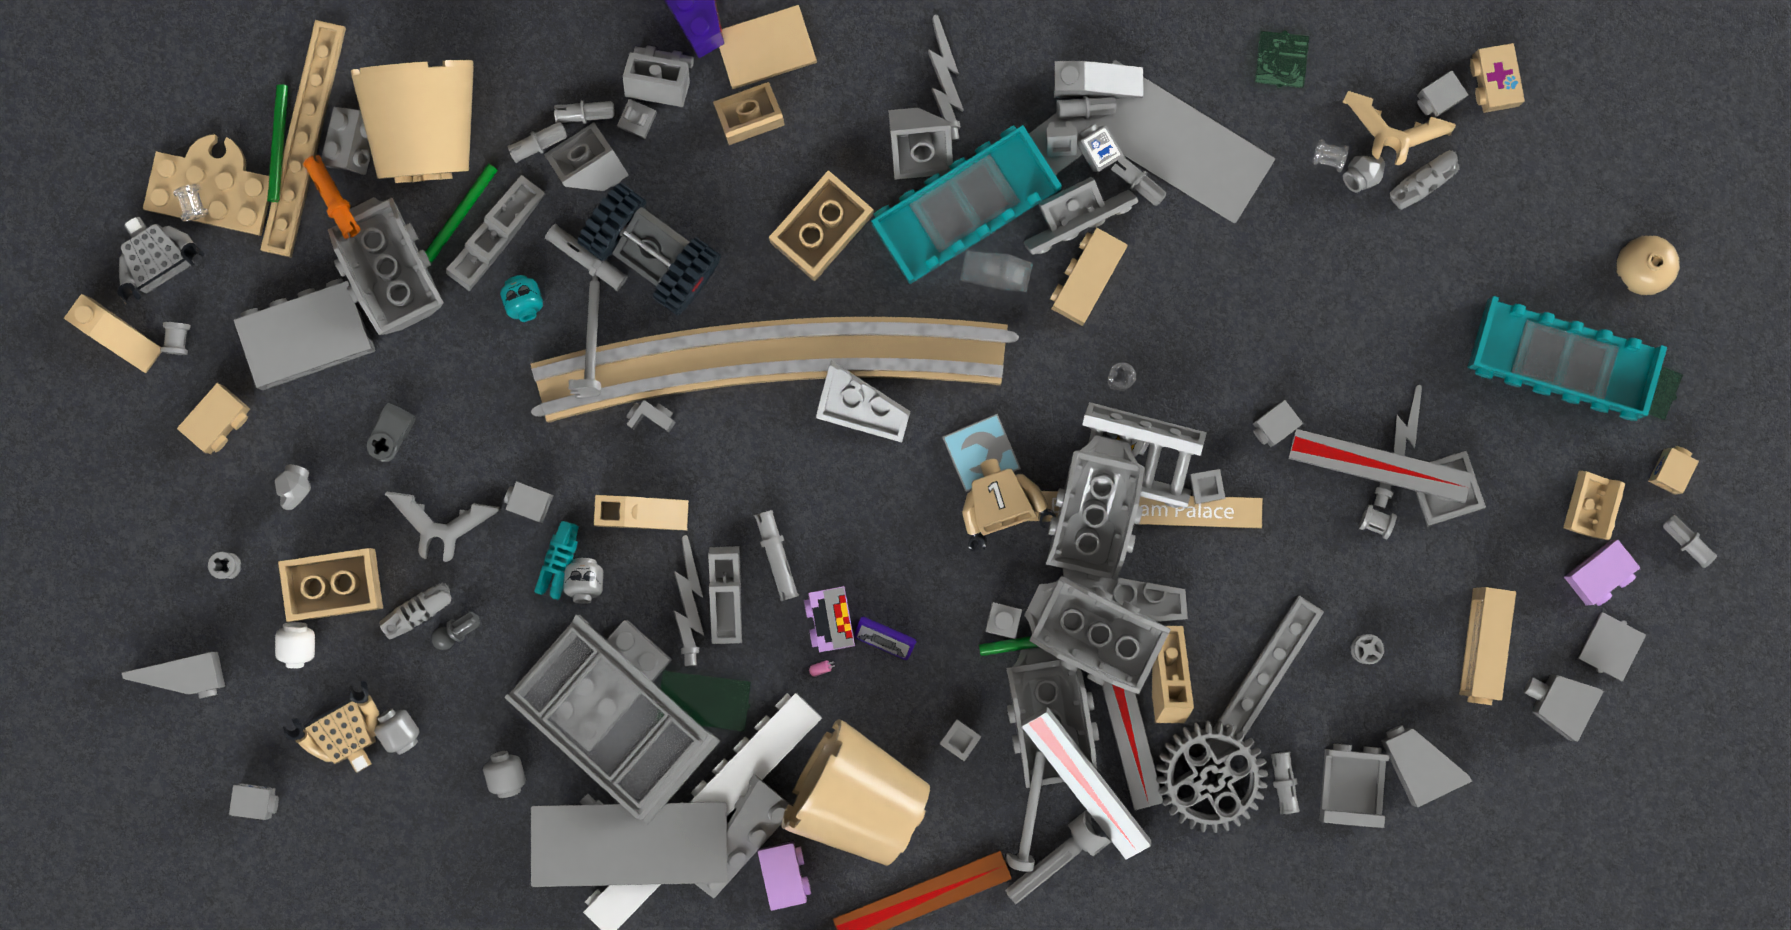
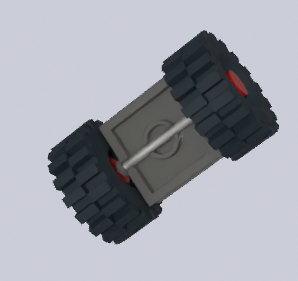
M619 183L613 190L611 189L608 192L606 198H603L600 205L595 208L592 216L585 223L586 226L582 228L577 243L601 261H605L612 254L657 286L653 293V299L678 316L686 310L696 295L700 293L702 287L706 285L709 277L718 266L721 255L697 237L689 242L645 210L644 206L647 202L644 198L623 183Z

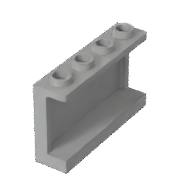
M336 279L326 283L327 288L322 290L307 289L299 292L296 299L287 301L286 298L270 302V308L261 311L258 308H253L240 313L241 318L235 319L234 323L256 388L266 390L376 351L373 341L368 337L358 304L353 302L348 293L347 287L351 285L349 281L344 282L343 279Z

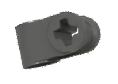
M388 402L383 408L377 424L367 441L369 455L380 462H389L394 459L404 439L410 433L416 416ZM385 442V445L389 447L388 451H381L379 453L376 445Z

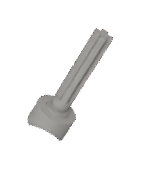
M1087 810L1068 824L1073 837L1066 840L1035 865L1033 871L1025 873L1005 890L1015 904L1077 856L1082 849L1095 856L1111 843V840L1096 835L1092 826V816Z

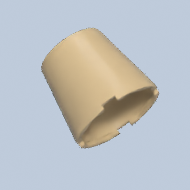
M472 60L442 61L443 66L428 67L427 61L360 68V71L359 69L351 70L378 179L395 178V183L453 179L452 173L469 171L474 72Z
M838 719L832 726L835 731L832 734L829 732L824 734L806 763L792 791L797 797L793 806L789 804L786 806L781 826L783 829L888 866L900 853L905 851L916 826L918 827L923 820L930 785L849 724Z

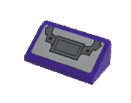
M864 616L863 618L861 617L854 633L856 639L904 660L909 659L917 642L915 641L916 639Z

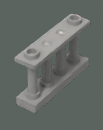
M1089 402L1083 420V426L1091 429L1089 442L1095 435L1102 436L1103 432L1118 434L1121 437L1120 440L1130 443V446L1134 439L1148 442L1150 447L1145 463L1140 496L1164 502L1167 506L1173 508H1187L1192 490L1183 488L1189 462L1191 455L1201 456L1207 432ZM1163 447L1179 451L1171 485L1154 480Z

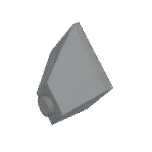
M920 108L888 110L895 180L928 177L937 173L944 175L951 171L949 166L953 164L950 121Z
M594 122L544 154L565 187L605 191L619 184L622 179L628 176L627 171Z

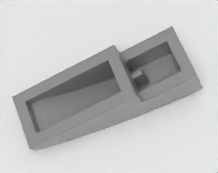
M739 546L709 547V596L712 644L742 643Z

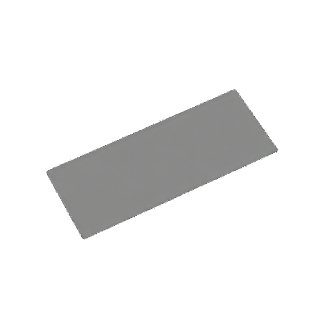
M1114 60L1112 63L1117 65H1123L1117 60ZM1144 77L1143 98H1115L1117 103L1116 113L1089 116V119H1086L1088 127L1096 124L1097 127L1106 125L1124 156L1233 223L1237 222L1275 161V158Z
M725 802L666 803L649 824L635 818L621 804L531 807L532 887L727 882V809Z

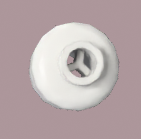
M288 622L283 624V628L276 632L275 656L279 661L286 663V667L302 668L305 662L314 658L315 633L310 628H307L306 623Z

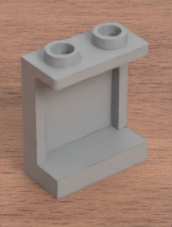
M1333 744V749H1325L1319 821L1323 823L1384 828L1385 816L1382 815L1386 761H1389V755L1381 754L1382 748L1364 746L1363 752L1351 751L1352 745Z

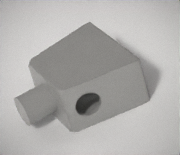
M1550 675L1546 684L1531 677L1524 688L1525 694L1537 700L1532 712L1563 737L1575 742L1579 741L1604 692L1599 688L1559 675Z

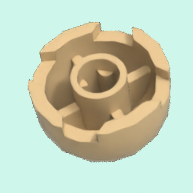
M1641 236L1630 241L1621 249L1617 259L1618 276H1621L1622 281L1628 286L1627 289L1639 295H1654L1667 289L1675 281L1680 269L1679 256L1675 247L1666 239L1658 236Z

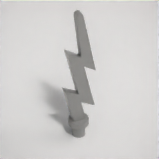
M934 15L932 22L941 56L931 50H928V54L944 93L934 88L931 90L942 118L950 121L952 142L959 140L958 129L961 126L960 121H957L952 107L962 112L964 109L949 71L956 75L959 72L939 16Z
M1417 385L1415 388L1408 425L1406 426L1398 415L1396 417L1394 454L1405 456L1406 439L1415 449L1422 392L1421 385ZM1380 482L1379 487H1376L1375 507L1385 509L1388 499H1392L1393 492L1391 491L1390 484Z
M684 535L681 539L687 579L674 571L686 617L676 611L673 612L684 647L681 648V654H684L685 666H696V654L699 653V647L695 645L691 629L703 636L704 633L692 591L700 597H703L689 539L687 535Z

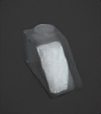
M966 251L960 280L1001 290L1027 292L1033 263L1010 254Z

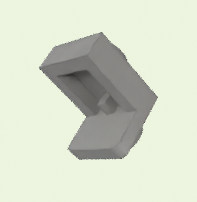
M643 400L641 405L635 403L627 414V418L630 419L627 425L633 430L644 416L667 432L672 429L676 422L670 418L673 413L659 403L656 407H653L645 400Z

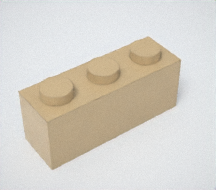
M1096 228L1093 235L1087 232L1079 248L1084 250L1079 260L1073 258L1065 271V274L1069 276L1064 286L1058 284L1050 300L1055 302L1051 309L1083 326L1128 245L1099 228Z

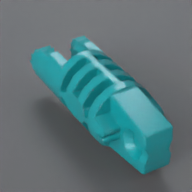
M561 521L556 535L553 534L550 541V547L544 559V566L542 565L535 593L543 595L547 591L552 575L555 574L550 597L556 600L560 599L564 585L565 568L568 564L572 563L573 554L577 548L578 541H576L579 526Z

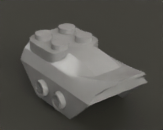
M373 197L349 209L361 228L359 234L352 238L348 233L349 238L344 239L338 225L328 229L333 249L338 259L334 260L335 266L342 277L347 276L351 284L347 287L349 295L354 303H360L379 335L403 330L431 316L441 308L444 302L427 267L431 266V263L424 250L418 251L414 241L418 240V236L411 223L405 224L393 198L383 202Z
M1095 435L1084 448L1073 452L1065 488H1059L1055 506L1060 507L1058 516L1052 517L1048 534L1053 535L1046 561L1047 565L1109 579H1117L1126 553H1132L1135 535L1131 533L1133 525H1139L1143 507L1139 506L1145 467L1140 465L1135 459L1130 443Z
M1063 576L1056 582L1039 584L1024 615L1032 631L1029 641L1061 659V666L1074 672L1078 668L1088 672L1087 678L1100 685H1104L1106 681L1112 685L1139 694L1171 629L1139 614L1141 608L1130 602L1124 601L1123 605L1111 600L1113 595L1097 587L1094 592Z
M1040 647L1021 650L1014 666L1006 668L1012 705H1007L1009 722L1016 724L1017 735L1012 736L1015 754H1021L1026 788H1030L1036 751L1039 748L1022 728V721L1046 707L1049 708L1097 770L1094 741L1099 740L1097 723H1091L1089 711L1094 710L1093 697L1091 692L1086 693L1082 671L1078 668L1074 672L1061 666V659ZM1046 758L1041 786L1065 782Z

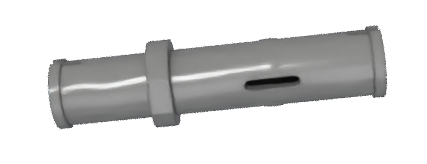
M556 223L547 232L545 239L587 268L591 276H598L616 291L627 280L628 275L607 262L608 258L605 261L598 259L579 245L576 238L560 228ZM570 245H572L573 247H575L576 249H578L579 252H577V251H575L574 249H572V248L570 247Z
M773 510L754 515L763 540L760 544L761 547H765L780 595V601L799 596L782 545L784 538L783 535H779Z

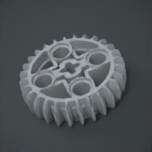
M1206 721L1205 729L1201 730L1196 722L1194 723L1195 732L1190 733L1184 727L1185 737L1181 739L1178 735H1173L1176 742L1175 746L1169 743L1165 744V747L1170 752L1169 755L1162 753L1159 755L1160 759L1166 763L1165 765L1156 766L1157 771L1164 773V776L1156 777V782L1165 784V786L1158 789V793L1160 795L1168 794L1162 801L1163 805L1173 804L1169 813L1173 816L1180 812L1181 814L1178 818L1180 823H1183L1187 818L1190 819V829H1194L1198 822L1202 832L1206 831L1207 825H1211L1214 833H1217L1218 824H1223L1226 831H1229V821L1233 820L1237 826H1240V815L1250 819L1251 817L1247 809L1250 807L1256 811L1258 810L1254 799H1264L1263 794L1258 789L1267 788V783L1261 781L1260 778L1268 776V772L1262 769L1259 770V767L1265 765L1266 761L1263 758H1255L1261 753V750L1258 747L1250 749L1254 744V740L1249 738L1244 742L1245 732L1243 730L1234 735V725L1230 724L1225 731L1221 721H1218L1216 729H1212L1210 722ZM1207 739L1223 740L1235 747L1229 748L1215 756ZM1199 743L1204 745L1205 751L1200 757L1189 755V748L1193 744ZM1184 753L1185 759L1192 770L1174 780L1173 775L1176 762L1180 755ZM1242 755L1246 758V763L1242 768L1234 769L1230 766V761L1234 756ZM1210 770L1217 774V781L1213 783L1209 779L1206 780L1208 778L1206 773ZM1250 773L1247 792L1242 800H1240L1232 783ZM1187 784L1193 787V793L1190 797L1181 798L1177 795V790L1181 785ZM1208 797L1217 814L1201 813L1191 809L1190 806ZM1222 797H1233L1235 799L1234 805L1227 810L1220 808L1218 804Z

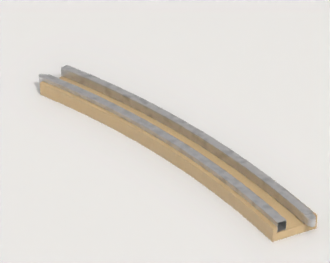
M911 317L786 319L678 331L596 347L595 380L601 383V393L594 397L575 398V394H571V390L568 389L570 379H584L586 350L532 363L531 370L537 383L542 403L534 407L531 413L538 417L545 416L546 421L549 423L603 408L691 391L766 382L826 379L831 360L858 378L928 379L1001 385L1005 343L1015 342L1019 336L1015 332L1007 331L1008 325Z

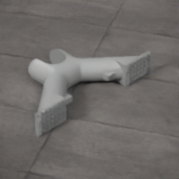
M394 492L385 493V496L392 501L420 533L418 553L423 559H427L431 540L439 537L444 542L443 561H450L454 555L457 538L501 511V508L498 506L473 503L469 510H460L459 516L449 523H434L424 512L425 505L417 504L414 495Z

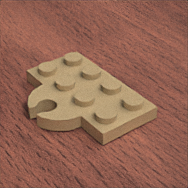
M215 134L198 139L190 146L185 158L156 151L143 210L262 236L269 201H267L269 176L246 171L245 156L242 149L234 141L226 137L224 141L226 153L221 158H214L212 155V148L218 142V136Z

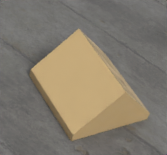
M769 82L713 102L729 145L785 125L783 115Z

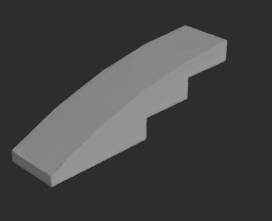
M521 175L485 216L483 224L465 243V248L448 266L446 274L470 291L519 231L544 197L545 192Z

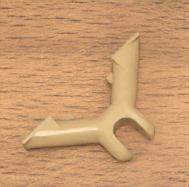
M1348 91L1343 100V103L1348 104L1374 136L1375 139L1372 147L1374 158L1379 159L1383 146H1390L1397 153L1395 165H1401L1406 161L1410 147L1443 135L1450 136L1456 126L1455 123L1431 116L1427 123L1415 122L1413 128L1401 131L1391 128L1385 123L1381 117L1382 111L1376 110L1372 106L1373 98Z

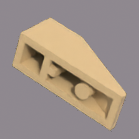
M81 294L64 317L65 320L144 373L148 372L161 354V347L86 295Z
M1166 626L1171 630L1152 666V699L1155 723H1185L1194 709L1184 629L1183 626Z

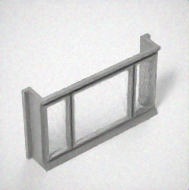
M575 615L572 623L516 687L504 698L635 818L649 824L718 745L720 740L700 726L590 627L587 620L581 615Z

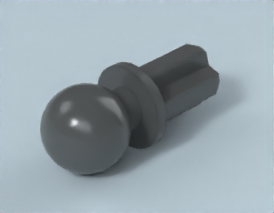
M470 611L457 620H449L446 625L447 627L443 626L435 629L431 636L433 646L438 650H448L454 645L455 641H463L465 635L480 626L479 616Z

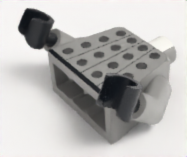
M135 217L124 225L131 239L121 245L122 254L119 257L120 287L117 294L125 305L128 304L127 299L131 295H134L139 300L141 295L137 291L136 286L138 290L147 294L189 266H193L194 262L192 259L194 255L199 254L203 257L205 254L194 244L188 234L171 226L161 227L158 224L146 228L141 218Z

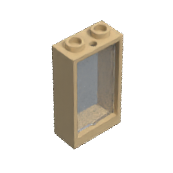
M1489 587L1473 588L1459 695L1468 696L1467 702L1492 705L1493 700H1502L1516 591Z

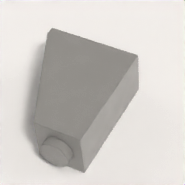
M1403 725L1387 731L1388 737L1381 740L1412 806L1420 807L1472 782L1466 772L1413 728L1404 729Z

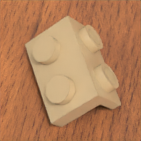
M1579 471L1563 528L1591 538L1609 540L1615 527V520L1623 497L1625 483L1618 480H1609L1587 471Z

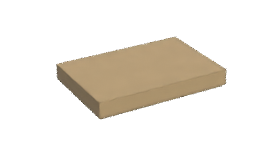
M799 5L722 29L725 44L720 46L719 49L732 90L817 63Z

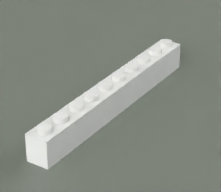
M787 693L775 705L779 711L771 719L766 715L754 727L758 731L751 740L745 736L733 749L737 754L729 762L724 758L712 770L716 776L708 784L703 780L691 792L694 798L690 803L725 802L728 816L734 810L739 797H744L751 785L748 782L753 774L763 780L822 717L798 693H795L792 697ZM661 884L609 885L602 893L597 889L585 901L589 907L583 913L601 930H617Z

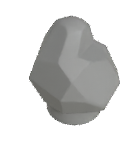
M1355 156L1348 165V170L1343 174L1346 186L1351 191L1358 193L1361 190L1379 184L1383 178L1385 161L1381 156L1379 159L1374 158V156Z
M289 464L286 465L284 472L279 473L275 478L276 493L280 496V506L283 509L293 510L311 490L307 479L309 471L305 468Z

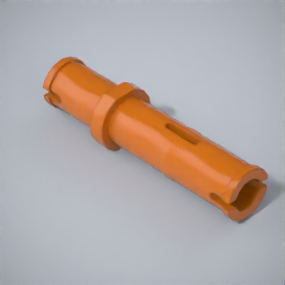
M315 155V159L313 156L307 158L303 162V166L307 169L328 207L327 214L330 218H334L344 239L349 238L348 233L351 238L356 236L361 231V228L349 210L351 205L348 200L343 199L321 156Z

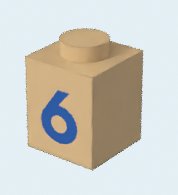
M1675 446V448L1664 449L1648 482L1674 495L1682 494L1699 461L1692 458V453L1685 448Z

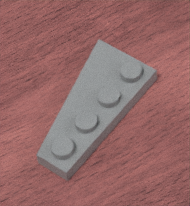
M1062 568L1063 577L1094 592L1097 587L1111 593L1113 595L1111 600L1123 605L1124 601L1130 602L1141 608L1139 614L1154 621L1188 619L1185 589L1123 578L1114 580Z
M753 774L748 782L751 785L744 797H739L734 806L736 811L729 823L727 822V882L694 883L712 898H715L782 824L786 806L788 804L791 805L755 774Z

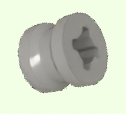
M1372 634L1357 636L1350 646L1352 657L1362 664H1374L1384 654L1382 641Z

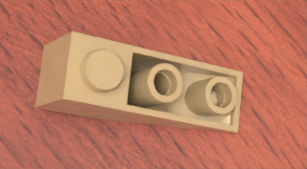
M595 495L594 525L597 527L687 530L689 501Z

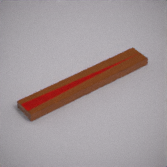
M999 850L834 917L833 921L837 930H888L1012 878L1003 855Z

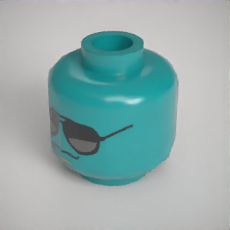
M517 275L505 281V286L501 289L500 295L506 314L513 319H519L521 322H527L536 318L537 312L543 307V299L537 282L527 278L525 275Z

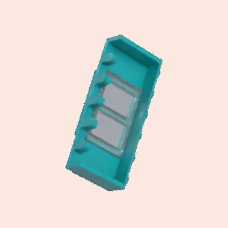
M1015 125L1011 126L1000 134L1002 139L992 145L990 141L982 144L975 149L976 155L967 161L964 157L960 158L949 166L951 171L943 176H940L939 173L933 175L924 182L926 186L921 190L915 192L912 189L900 196V203L890 208L889 205H886L873 214L875 219L871 220L872 226L909 284H912L1016 219L1039 202L1061 190V183L1024 125L1018 129Z
M1492 296L1487 300L1467 367L1476 370V375L1492 379L1493 376L1504 378L1505 384L1515 387H1521L1522 384L1533 387V392L1550 396L1551 392L1562 395L1561 400L1573 404H1579L1580 401L1591 404L1590 408L1604 413H1608L1609 410L1620 413L1619 417L1630 421H1637L1638 418L1648 416L1666 354V346L1661 345L1654 348L1641 344L1642 340L1637 338L1624 339L1614 336L1610 330L1601 329L1597 331L1583 327L1584 323L1579 321L1566 322L1556 319L1552 313L1543 312L1539 314L1528 311L1526 306L1521 304H1513L1511 306L1498 302L1499 297Z

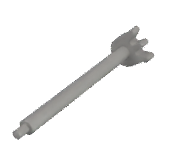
M592 276L589 286L584 379L569 380L568 389L571 390V394H575V398L594 397L601 393V383L595 380L600 294L598 276Z
M1040 749L1036 751L1019 853H1017V856L1011 853L1006 854L1005 862L1011 868L1019 871L1029 872L1034 869L1035 860L1032 855H1029L1046 761V757Z

